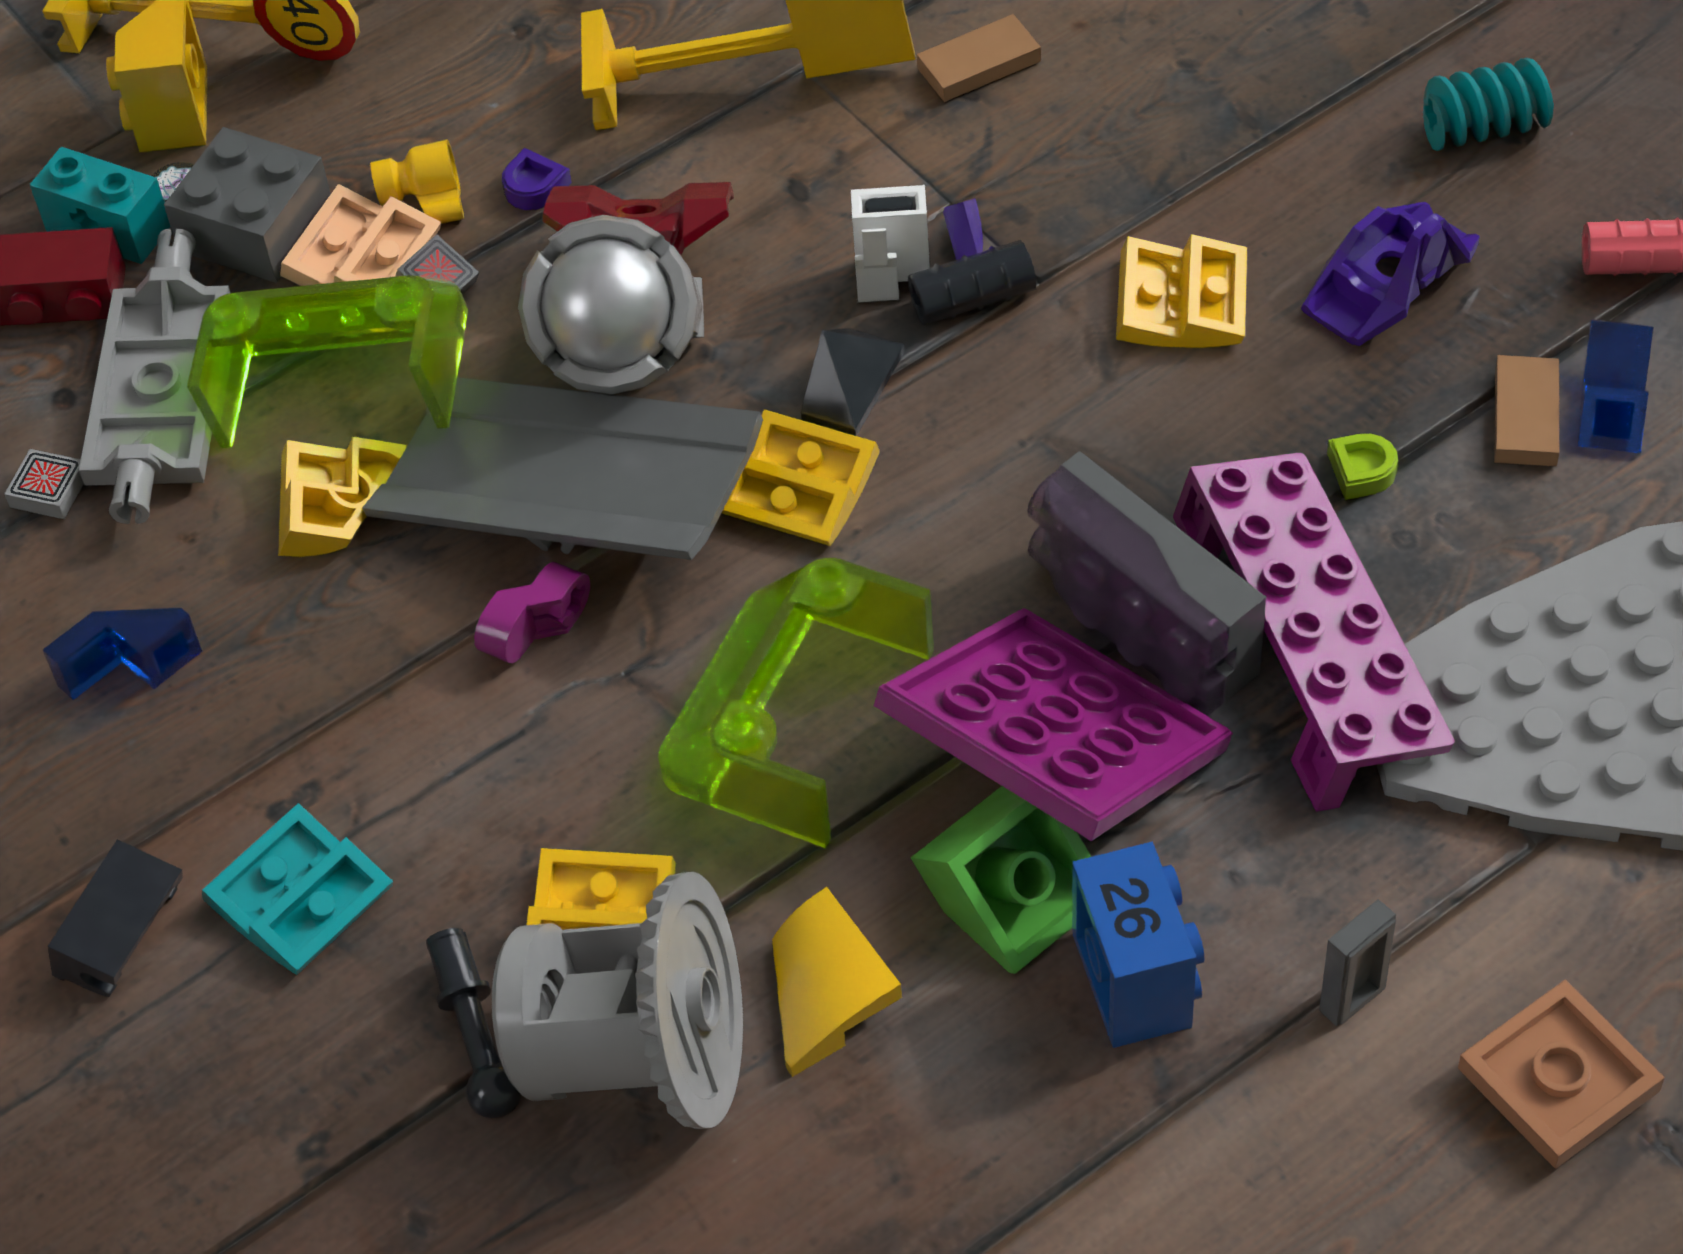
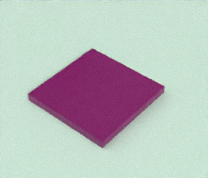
M1026 608L1016 611L879 686L873 705L1090 841L1226 752L1233 732L1227 727Z

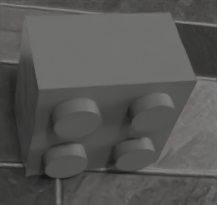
M222 127L164 203V207L174 238L176 229L187 230L194 236L196 245L192 256L277 283L282 277L280 276L282 261L331 193L320 156Z

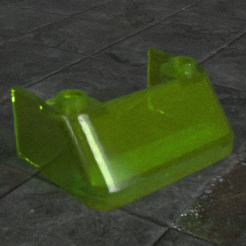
M414 275L225 294L211 303L203 314L187 388L220 448H230L233 446L251 356L413 341L408 367L437 429L449 428L468 308L459 287L454 282L447 279Z
M838 558L815 560L765 585L750 595L663 741L658 754L663 782L671 791L826 848L831 840L825 780L769 760L777 744V729L773 717L763 709L814 620L927 660L930 659L934 651L930 589Z

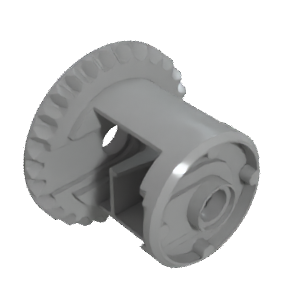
M696 872L668 875L653 891V899L646 905L647 919L642 923L566 930L552 923L519 926L509 935L499 952L495 965L492 985V1019L496 1046L503 1069L509 1081L522 1096L531 1101L566 1098V1093L658 1086V1098L666 1104L667 1112L684 1127H692L694 1129L712 1128L724 1119L735 1095L741 1065L743 1042L742 992L735 945L725 911L715 890L702 875Z

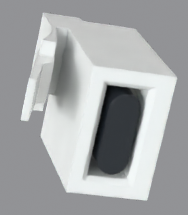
M925 185L851 190L858 302L899 300L898 282L908 281V275L930 268Z

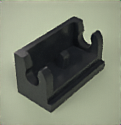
M117 839L48 945L52 976L63 981L66 979L89 991L110 997L117 986V981L122 975V969L166 900H171L178 890L177 886L183 878L182 869Z

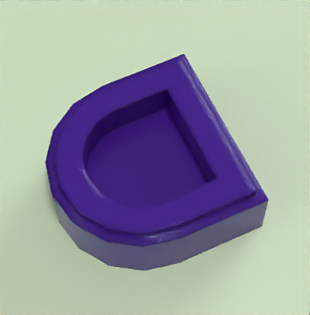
M526 148L521 150L502 173V185L507 201L514 207L523 210L543 208L552 187L569 186L572 183L569 168Z

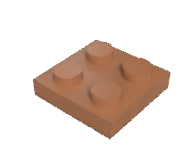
M1566 979L1462 1053L1458 1069L1555 1169L1661 1091L1665 1078Z

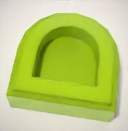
M1370 433L1328 440L1327 455L1345 500L1373 495L1386 490L1393 484L1397 474L1398 455L1391 442L1382 436Z

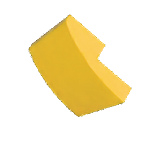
M1191 234L1185 248L1180 249L1128 236L1120 253L1116 340L1158 347L1186 348L1221 347L1241 344L1245 337L1247 247Z
M764 409L762 413L763 422L754 450L722 514L831 546L847 522L867 483L880 453L878 445L875 441Z
M541 848L534 906H529L527 925L552 923L566 930L642 923L647 919L646 905L653 899V891L668 875L675 874L676 862L673 856Z

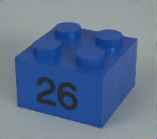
M1153 841L1072 862V934L1113 1048L1192 1028L1194 1000L1202 998V986L1196 968L1197 964L1204 963L1205 961L1202 940L1195 923L1184 924L1177 907L1182 905V892L1178 876L1172 865L1162 867Z

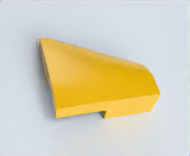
M827 887L798 907L785 920L772 938L785 1064L792 1077L846 1046L845 1031L902 998L901 983Z

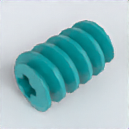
M1527 57L1515 62L1514 66L1511 63L1502 62L1494 66L1492 70L1487 67H1478L1471 72V75L1463 71L1455 72L1450 76L1449 80L1440 75L1434 76L1428 81L1424 91V127L1427 139L1432 149L1436 151L1444 148L1445 132H1449L1453 144L1459 147L1466 143L1467 128L1469 127L1475 140L1483 142L1488 138L1489 123H1492L1496 134L1502 138L1510 133V119L1512 118L1518 131L1522 133L1531 130L1532 114H1535L1539 125L1544 129L1551 124L1553 118L1554 103L1548 80L1540 65L1534 59Z

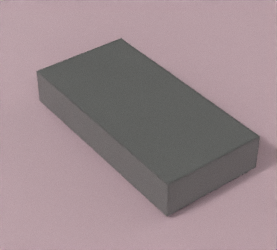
M1379 899L1328 939L1319 1011L1335 1026L1345 1023L1386 988L1396 914Z

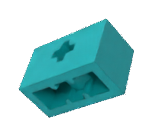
M60 147L30 184L46 232L113 227L123 258L139 264L145 261L158 244L157 239L160 232L171 227L157 178L71 149Z

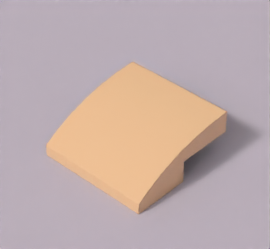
M338 184L282 261L280 276L317 293L342 301L385 309L401 286L395 279L397 269L438 233L441 222L391 196L385 205L381 206Z

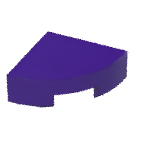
M976 198L944 207L943 214L956 260L961 259L963 255L971 256L983 252V233Z

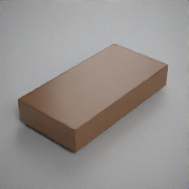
M1014 14L917 54V69L943 102L1041 62V46Z
M1497 355L1495 368L1494 463L1557 466L1559 458V359Z

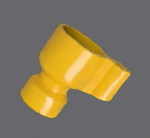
M448 139L415 146L408 151L406 158L400 162L387 158L370 163L374 188L381 206L385 205L390 196L402 201L406 195H414L423 212L440 221L441 224L464 219L460 198V182Z

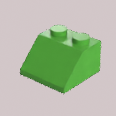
M1001 786L914 854L911 860L943 912L1005 970L1016 974L1072 928V862L1089 858L1091 855L1076 831Z

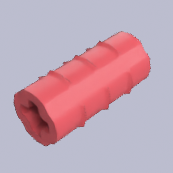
M1677 217L1674 220H1649L1647 218L1644 221H1619L1616 219L1609 222H1586L1582 232V264L1585 275L1613 274L1616 276L1618 274L1642 273L1645 276L1648 273H1673L1676 275L1679 272H1683V220Z

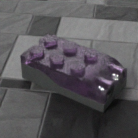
M1078 451L1061 464L1054 473L1037 487L1027 508L1028 516L1039 525L1029 541V556L1049 571L1055 591L1069 605L1075 617L1084 626L1090 629H1098L1116 644L1121 655L1129 663L1135 666L1142 665L1162 682L1169 694L1184 703H1188L1206 716L1212 714L1260 674L1266 596L1081 451Z

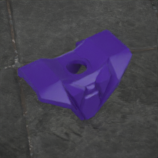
M1426 202L1386 209L1377 206L1353 226L1327 260L1301 310L1350 344L1360 346L1406 318L1409 304L1420 295L1419 289L1427 287L1434 281V278H1440L1454 265L1471 262L1479 245L1480 236L1477 234H1466L1451 225L1445 218L1437 213L1434 214L1430 205ZM1387 257L1401 258L1393 277L1385 276L1377 270L1376 264L1381 259Z

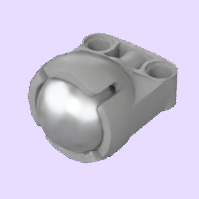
M600 215L571 222L548 238L550 243L543 251L539 252L537 250L523 273L518 310L526 343L543 365L548 366L555 372V376L576 389L614 395L647 387L669 371L675 362L679 360L691 339L704 338L702 278L693 277L689 266L675 247L671 246L660 233L639 220Z

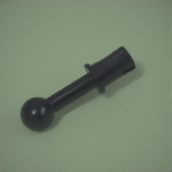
M449 928L439 931L426 940V945L441 992L437 997L438 1007L444 1011H455L473 1069V1074L470 1076L466 1088L467 1100L471 1108L483 1117L500 1118L506 1116L517 1107L521 1094L509 1081L502 1064L499 1062L481 1002L491 993L489 982L480 979L466 932H463L461 928Z

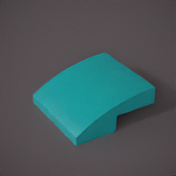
M298 803L202 889V900L269 957L297 975L393 886V880L347 837L340 842Z

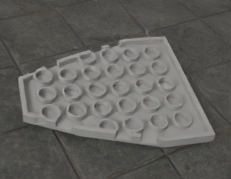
M1683 521L1637 528L1474 601L1405 643L1455 742L1449 753L1378 764L1377 769L1386 796L1411 802L1430 801L1437 804L1443 810L1467 815L1469 806L1510 816L1508 826L1533 832L1618 842L1620 833L1661 838V848L1683 850Z

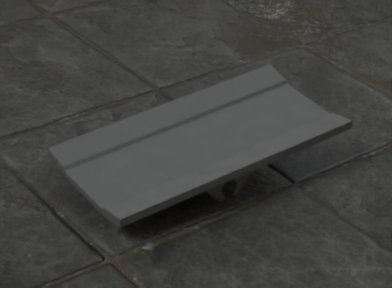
M440 375L426 408V416L386 484H381L362 509L366 516L524 537L544 551H548L554 541L561 542V551L565 554H569L575 545L692 560L706 544L754 450L763 419L760 411Z

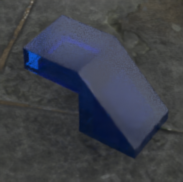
M1590 319L1582 378L1577 446L1641 453L1649 391L1646 389L1654 329L1652 325Z
M182 608L92 611L43 649L58 687L73 700L122 662L150 687L155 689L203 652L190 615Z

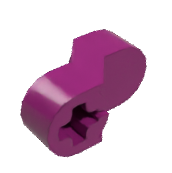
M552 561L541 570L531 585L497 591L478 620L474 635L475 647L477 650L498 659L514 663L522 657L533 640L568 633L580 617L587 603L590 592L589 576Z

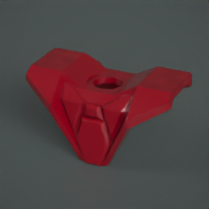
M731 182L688 183L662 199L623 200L594 185L554 186L545 202L542 221L558 232L571 222L600 215L639 220L660 233L682 255L686 247L729 217L728 205L730 200L734 199Z

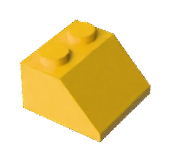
M156 0L116 32L115 56L107 57L106 70L110 88L112 91L120 90L122 95L119 99L122 126L125 131L133 130L139 152L206 145L207 64L188 0Z

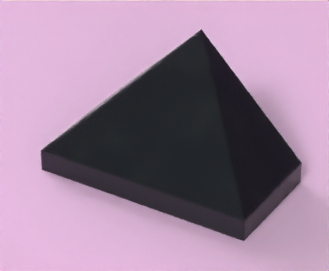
M852 328L822 330L801 409V420L857 436L905 353L904 344Z

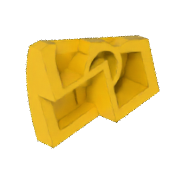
M352 437L348 448L342 449L287 440L281 458L278 556H316L346 548L366 518L362 507L381 484H386L407 445Z

